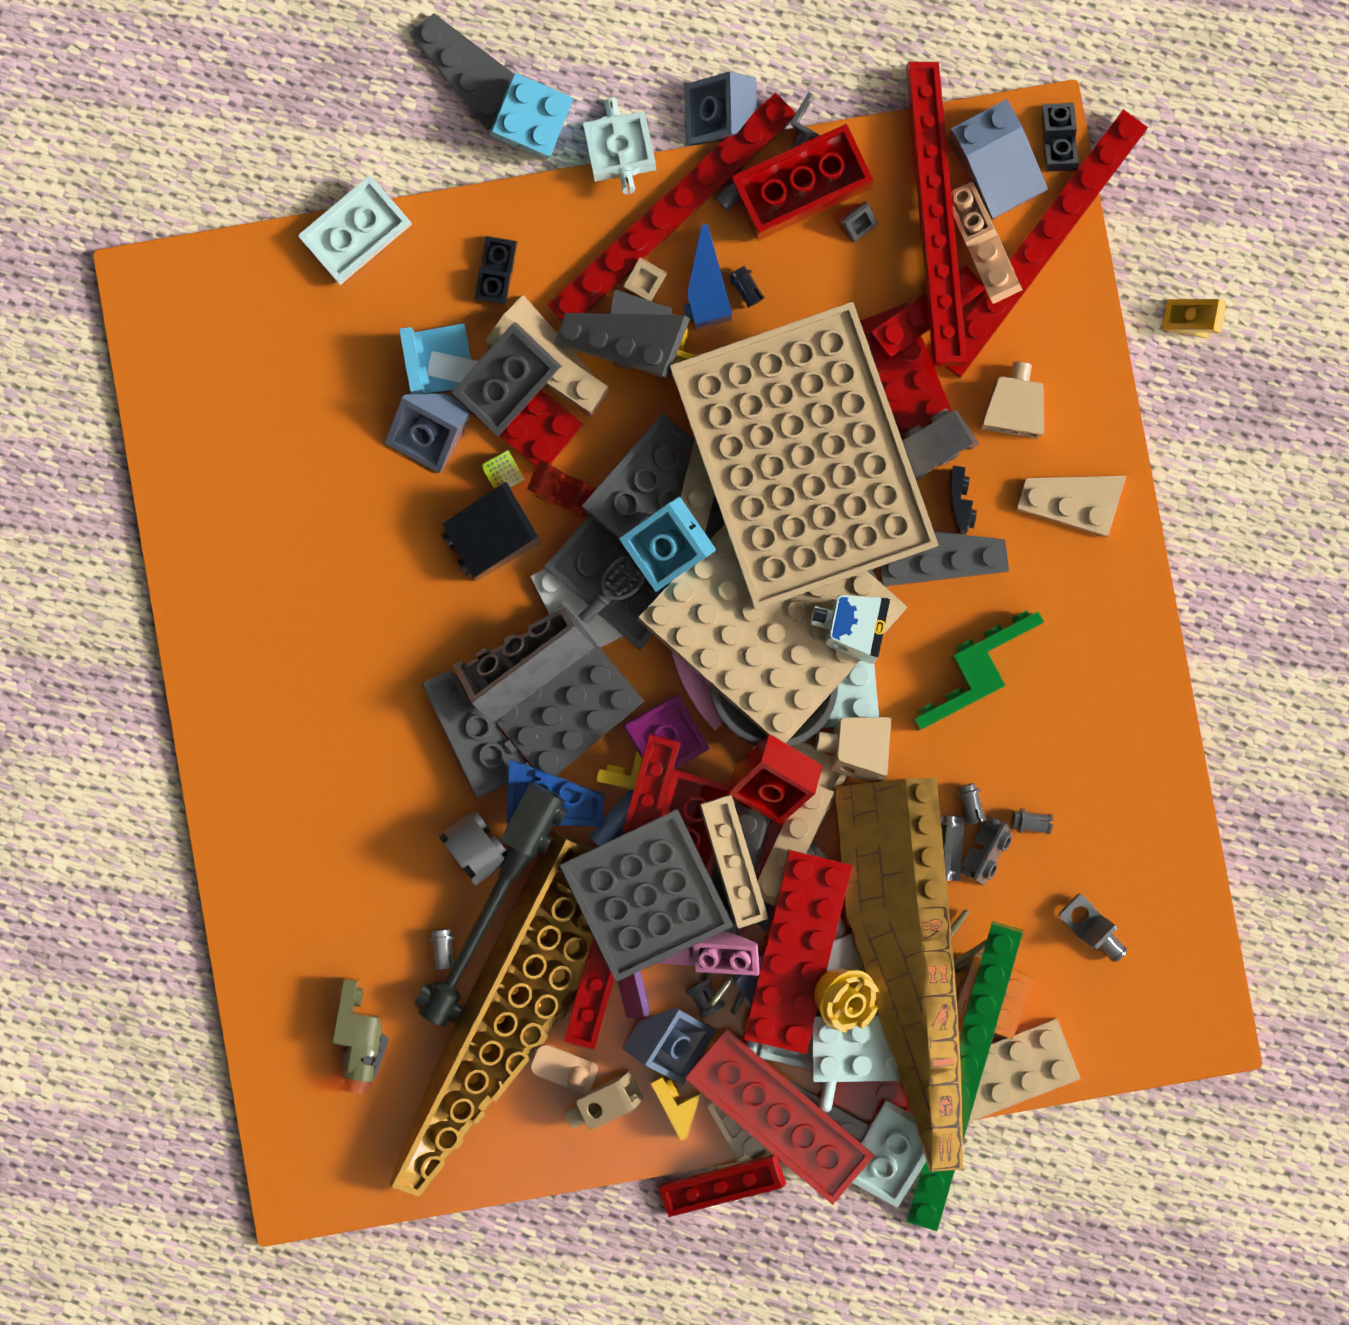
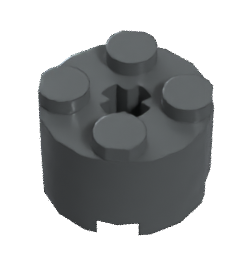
M474 811L471 814L469 812L440 833L438 837L477 886L503 865L507 851L495 835L490 839L487 837V834L491 831L479 814Z

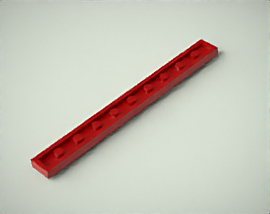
M909 61L906 65V78L933 366H964L967 363L940 67L939 62Z
M775 92L750 116L736 135L729 136L723 140L550 301L547 307L561 322L565 313L589 312L632 271L639 257L642 259L647 258L720 190L733 175L737 174L791 123L796 112Z
M1123 109L1010 259L1022 290L994 304L988 292H985L964 320L967 363L964 366H944L959 378L963 376L1149 127Z
M650 733L622 835L661 816L681 745L680 741ZM594 935L564 1039L565 1042L593 1050L596 1048L615 980Z

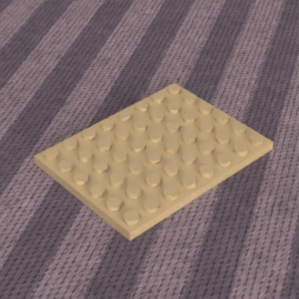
M853 302L670 365L755 610L939 546Z

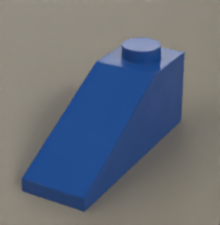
M708 224L701 225L687 293L688 303L683 304L684 313L690 319L689 322H693L695 330L732 320V312Z

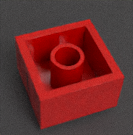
M768 734L735 766L728 794L781 825L815 795L823 765L775 736Z

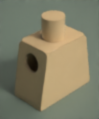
M1013 362L1011 378L999 377L996 380L980 429L1036 439L1043 435L1044 387L1042 383L1029 381L1032 364Z
M842 718L835 725L833 734L817 732L815 751L831 753L830 767L835 772L869 783L881 782L887 776L891 718Z
M629 1070L583 1094L576 1100L577 1106L566 1111L565 1116L572 1129L586 1123L588 1128L593 1130L633 1111L644 1098ZM596 1103H598L602 1107V1109L598 1108Z

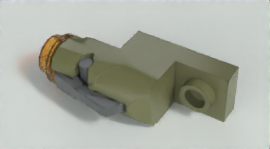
M346 978L343 981L333 1044L347 1046V1049H343V1074L341 1077V1082H344L343 1090L368 1094L369 1087L373 1086V1079L376 1078L389 1038L382 1033L380 1016L355 1011V1006L361 1007L364 988L359 987V979Z

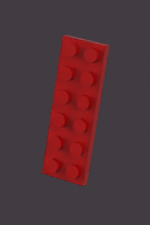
M788 849L759 967L760 973L756 979L742 1036L744 1040L803 1054L807 1053L818 1008L814 1000V992L818 981L827 972L852 870L851 864Z
M727 1028L685 1076L686 1080L771 1153L776 1154L778 1159L832 1205H834L875 1156Z

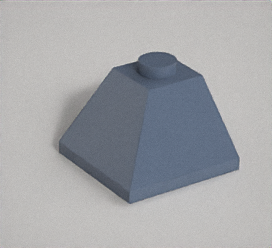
M729 71L685 84L686 146H694L736 135L757 109L756 78Z
M405 394L401 399L385 444L440 473L461 438L472 411L462 402L447 394Z
M674 1007L640 1020L622 1049L645 1066L684 1085L686 1082L685 1076L699 1061L717 1030Z

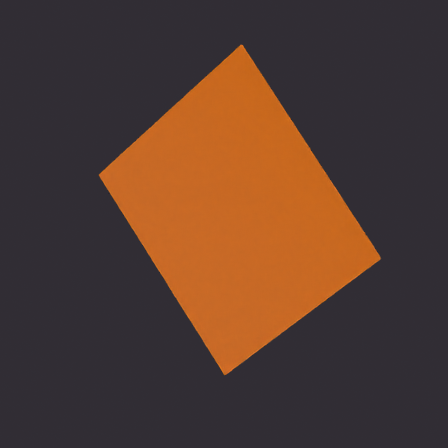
M1066 80L943 102L951 191L971 182L948 139L951 128L1006 99L1023 127L1048 190L994 219L991 218L1009 260L1077 171H1046L1042 104L1074 103L1077 125L1078 168L1092 151L1080 86L1077 80ZM909 108L805 126L822 135L847 123L874 179L870 190L757 241L740 201L727 212L715 198L716 195L733 182L731 178L644 259L667 272L652 302L672 308L673 315H685L683 304L688 303L687 293L701 225L708 224L730 304L732 320L695 330L693 322H689L684 352L699 356L850 302L854 303L859 320H863L907 302L910 305L926 294ZM797 129L783 130L738 173L789 150L799 134L796 132ZM722 141L654 152L656 171L632 176L635 191L631 194L628 183V194L622 192L620 178L595 182L590 163L391 198L412 225L341 285H339L298 236L327 210L96 250L93 254L257 1242L262 1247L738 1162L737 1157L707 1107L711 1100L702 1092H700V1098L688 1136L681 1141L651 1085V1080L663 1074L645 1066L623 1050L622 1047L640 1020L674 1007L717 1030L703 1055L726 1028L747 1044V1040H744L742 1036L749 1008L743 1000L735 1015L731 1013V1009L740 992V988L733 981L719 999V1001H724L725 1006L701 1019L699 1008L692 996L687 995L685 990L702 981L700 975L703 972H696L695 966L656 963L641 970L650 1007L649 1016L627 1018L618 981L614 980L595 1050L564 1041L575 1000L567 1008L569 1010L562 1021L558 1020L547 1033L549 1037L542 1044H548L596 1062L598 1071L591 1090L630 1070L644 1098L633 1111L593 1130H590L586 1123L572 1129L566 1119L565 1112L576 1107V1100L584 1093L536 1076L532 1072V1062L540 1047L538 1045L529 1055V1062L499 1099L491 1102L484 1111L486 1115L478 1125L474 1123L463 1137L465 1141L457 1150L453 1149L444 1160V1167L419 1197L390 1186L419 1107L457 1021L455 1024L449 1021L445 1027L439 1026L422 1017L418 1013L419 1008L414 1006V1002L425 983L432 985L434 982H444L451 968L435 970L433 942L429 941V938L432 937L431 931L440 929L451 930V934H454L455 937L452 939L455 962L495 887L501 870L500 867L476 886L438 835L468 812L471 814L474 811L479 814L491 831L487 834L489 839L495 835L500 840L508 825L506 822L508 784L477 799L475 798L422 683L449 670H452L458 677L453 664L461 660L467 663L477 658L476 652L486 647L490 651L504 644V638L513 633L515 635H522L528 632L529 625L549 615L530 576L544 570V566L587 519L589 515L580 509L581 506L662 413L690 437L695 438L671 370L666 379L631 368V371L614 366L613 362L574 351L591 372L608 386L609 393L591 418L544 386L542 388L544 392L584 424L583 428L545 473L537 469L472 414L443 470L438 473L385 444L402 397L405 394H412L410 392L399 329L412 327L414 332L464 324L471 360L479 361L489 350L485 341L501 317L524 295L558 333L562 322L551 312L547 304ZM1099 193L963 376L959 378L944 366H934L951 410L959 412L980 445L971 450L967 447L959 452L960 455L954 460L939 467L938 465L933 467L929 474L916 480L933 531L958 534L949 504V475L953 465L966 467L965 476H969L970 481L967 495H961V499L973 501L972 509L977 510L974 529L968 528V532L965 535L1004 539L1006 542L1009 572L886 587L908 608L884 633L879 657L874 662L879 717L891 718L888 771L883 781L937 778L941 816L965 817L960 798H956V794H958L957 787L969 783H975L976 787L981 790L978 794L984 815L986 816V820H984L986 822L989 817L1000 821L1001 824L1004 822L1011 827L1013 811H1019L1020 808H1024L1025 812L1053 815V821L1049 823L1053 824L1051 834L1024 830L1022 833H1018L1017 830H1012L1011 844L1005 852H1001L996 862L998 863L997 871L991 880L987 879L985 885L974 880V877L971 879L962 873L960 881L946 880L951 926L963 910L967 909L969 911V914L952 937L953 954L957 958L987 939L992 921L1024 930L1013 969L1035 978V982L1015 1033L1057 1018L1081 1079L979 1119L1260 1069L1263 1064ZM866 201L878 225L853 243L836 221L858 204ZM954 218L958 268L960 270L965 265H968L984 286ZM486 236L518 241L506 305L475 299ZM743 266L747 270H752L750 275L761 293L765 296L762 301L750 308H747V304L736 286L730 284L732 280L729 275ZM629 273L587 313L610 314L615 290L642 299L645 298L624 287V283L630 275ZM987 290L962 307L963 321ZM929 331L926 334H924L922 338L932 360L931 339ZM1013 362L1032 364L1029 381L1043 384L1044 433L1039 439L980 429L995 382L999 377L1011 378ZM453 390L445 391V392H439V393H434V394H447V395L453 397L454 399L460 401V400L452 393ZM509 450L525 479L510 489L538 535L541 544L475 581L472 575L465 577L457 561L462 557L456 547L450 550L444 541L441 533L446 530L442 523L494 489L481 465ZM1126 476L1108 537L1016 510L1026 478ZM880 567L872 569L876 579L882 584ZM1026 610L1029 611L1030 615L1039 611L1044 623L988 652L1006 685L1005 687L920 731L917 730L913 719L919 717L918 709L934 702L936 707L947 702L945 695L959 688H962L964 693L968 691L951 659V656L957 654L955 647L970 639L973 640L974 644L986 639L983 633L999 624L1002 629L1013 625L1014 623L1011 618ZM655 635L641 650L637 649L624 636L601 647L604 653L644 699V702L556 776L603 793L604 819L626 792L630 790L597 782L599 769L606 770L607 764L626 768L625 775L631 776L637 749L623 725L679 694L710 749L675 770L730 785L735 766L752 751L754 746L748 743L745 744L733 735L723 723L714 731L703 719L682 685L673 660L672 651ZM496 723V726L504 734V736L508 740H510V742L515 746L518 753L523 757V759L526 762H528L531 767H533L531 763L526 759V757L521 753V751L516 747V745L511 741V739L506 735V733L501 729V727ZM824 728L818 732L833 734L834 728ZM817 733L804 742L815 747ZM846 776L842 786L869 782ZM733 797L734 804L751 808ZM834 799L812 841L828 859L840 861ZM965 818L961 865L971 846L980 851L983 850L984 846L974 840L984 821L967 825ZM552 825L547 834L550 835L551 831L554 830L592 849L598 846L590 838L591 833L596 829L595 826ZM499 841L508 852L510 846ZM539 852L508 887L456 986L461 996L458 1004L465 1005L540 855ZM1077 894H1082L1101 915L1118 927L1113 935L1126 946L1127 952L1117 962H1112L1100 948L1095 950L1082 941L1058 916L1059 912ZM1083 906L1076 907L1071 914L1072 921L1074 923L1083 922L1087 917V910ZM846 917L842 919L846 928L851 927L850 925L848 926ZM758 923L740 928L738 936L757 943L758 951L763 955L766 943L764 937L767 933ZM965 968L955 974L956 992ZM712 973L708 976L712 980L710 985L715 993L730 974ZM346 978L359 979V987L364 988L361 1007L355 1006V1011L380 1016L382 1033L389 1038L379 1071L372 1082L342 1077L343 1049H347V1046L333 1044L343 981ZM958 1019L959 1035L963 1025V1020ZM994 1033L992 1042L1003 1039L1005 1036ZM765 1060L783 1077L817 1095L822 1090L824 1082H813V1070ZM663 1075L666 1081L670 1079L669 1077ZM672 1080L680 1094L679 1097L675 1098L677 1103L699 1092L688 1080H686L684 1085ZM896 1081L904 1089L903 1082ZM596 1103L597 1107L602 1109V1107L598 1103ZM832 1103L836 1107L869 1124V1127L872 1124V1121Z

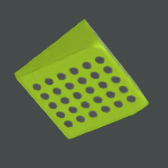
M509 450L481 465L494 489L504 482H507L509 487L512 488L525 480Z

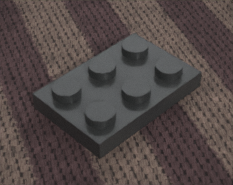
M514 322L456 386L452 393L489 429L499 436L562 366L520 325Z

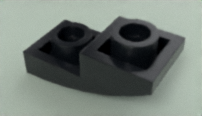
M1074 103L1042 104L1046 171L1077 170L1079 160L1076 144L1077 125Z
M492 236L485 237L475 299L506 305L518 241Z
M953 465L949 475L950 510L958 534L965 535L968 532V528L974 529L977 510L972 509V500L961 499V495H967L970 477L965 476L966 467Z

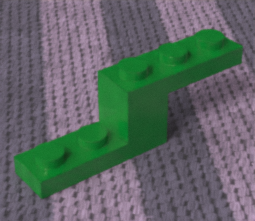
M1026 610L1011 618L1014 623L1013 625L1002 629L999 624L983 633L986 639L976 644L970 639L955 647L957 654L951 656V659L968 691L964 693L963 689L959 688L945 695L947 702L936 707L934 702L918 709L919 717L913 719L917 730L920 731L1005 687L1006 685L988 652L1044 623L1039 611L1030 615L1029 611Z

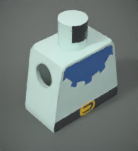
M839 595L833 603L832 610L814 607L810 625L828 629L825 640L827 646L873 664L879 657L890 599Z

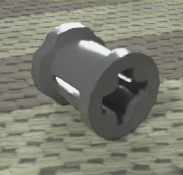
M710 977L685 990L687 995L692 996L699 1008L701 1019L725 1006L723 1000H718L715 1006H710L709 1002L715 995L710 985L712 982Z

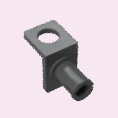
M810 92L807 93L790 123L792 127L797 129L796 132L799 133L790 149L820 136L799 123L814 98Z
M1077 894L1059 912L1058 916L1082 941L1095 950L1100 948L1112 962H1117L1126 954V946L1113 935L1118 927L1101 915L1082 894ZM1078 906L1085 907L1087 910L1086 919L1081 923H1074L1071 919L1072 911Z

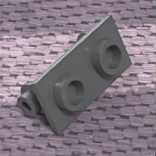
M940 815L946 880L960 881L965 817Z
M989 817L987 822L984 821L974 840L983 845L984 848L980 851L971 846L961 865L963 867L961 873L971 879L974 877V880L982 885H985L987 879L991 880L997 871L998 863L996 862L1001 852H1005L1011 844L1013 837L1011 832L1013 829L1006 823L1002 822L1001 824L1000 821Z

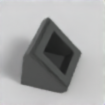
M866 201L861 202L836 221L853 243L878 225Z

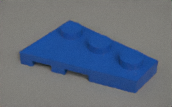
M509 759L507 824L528 785L531 782H535L565 800L562 807L568 809L560 825L602 827L603 793Z

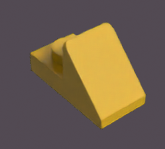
M1167 299L1162 330L1208 338L1209 333H1221L1226 302L1221 299Z
M636 751L631 776L625 775L626 768L607 764L606 770L599 769L597 782L634 790L642 763L639 753Z
M660 1075L651 1080V1085L682 1141L688 1136L700 1098V1091L677 1103L675 1098L679 1097L680 1094L672 1079L666 1081L663 1075Z

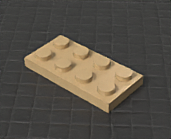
M1057 1018L1015 1033L1013 1040L1005 1037L991 1043L969 1122L1081 1079Z

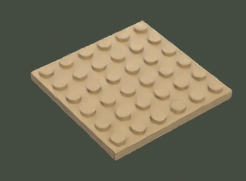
M724 524L710 539L716 551L674 579L638 617V621L766 735L771 734L787 743L860 661V659L825 644L828 629L810 625L814 607L832 610L833 603L839 595L890 599L884 633L908 607L866 571L755 610Z

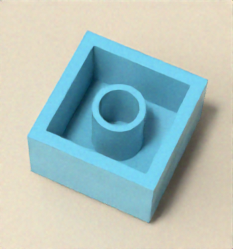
M514 73L510 78L488 136L547 160L551 157L573 97Z
M680 497L668 503L619 538L655 592L716 551V548Z

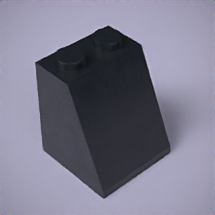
M507 482L499 485L442 523L446 530L441 533L444 541L450 550L456 547L462 557L457 561L465 577L472 575L475 581L541 544L538 535Z

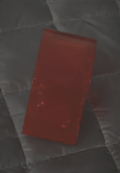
M539 461L536 470L531 476L527 490L535 494V497L554 507L587 519L589 515L580 508L594 493L596 488L583 480L566 475L549 463Z

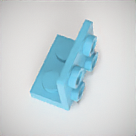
M457 324L414 332L412 327L399 329L410 392L412 394H434L454 390L459 382L429 376L428 365L433 351L471 359L465 325Z

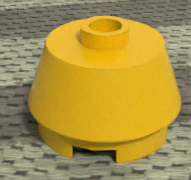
M836 968L825 973L818 981L814 992V1000L825 1024L834 1030L846 1033L847 1029H852L856 1026L861 1029L864 1028L873 1019L878 1010V1007L874 1004L876 992H879V990L867 973L858 970Z

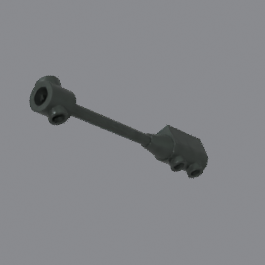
M531 782L528 785L499 840L510 846L501 866L500 877L444 982H434L432 985L425 983L414 1002V1006L419 1008L418 1013L434 1024L445 1027L449 1021L454 1024L457 1021L464 1006L458 1004L461 996L456 986L511 882H514L532 858L536 857L538 852L543 855L546 853L553 839L547 835L553 824L560 826L568 809L562 807L565 800L561 796L535 782Z

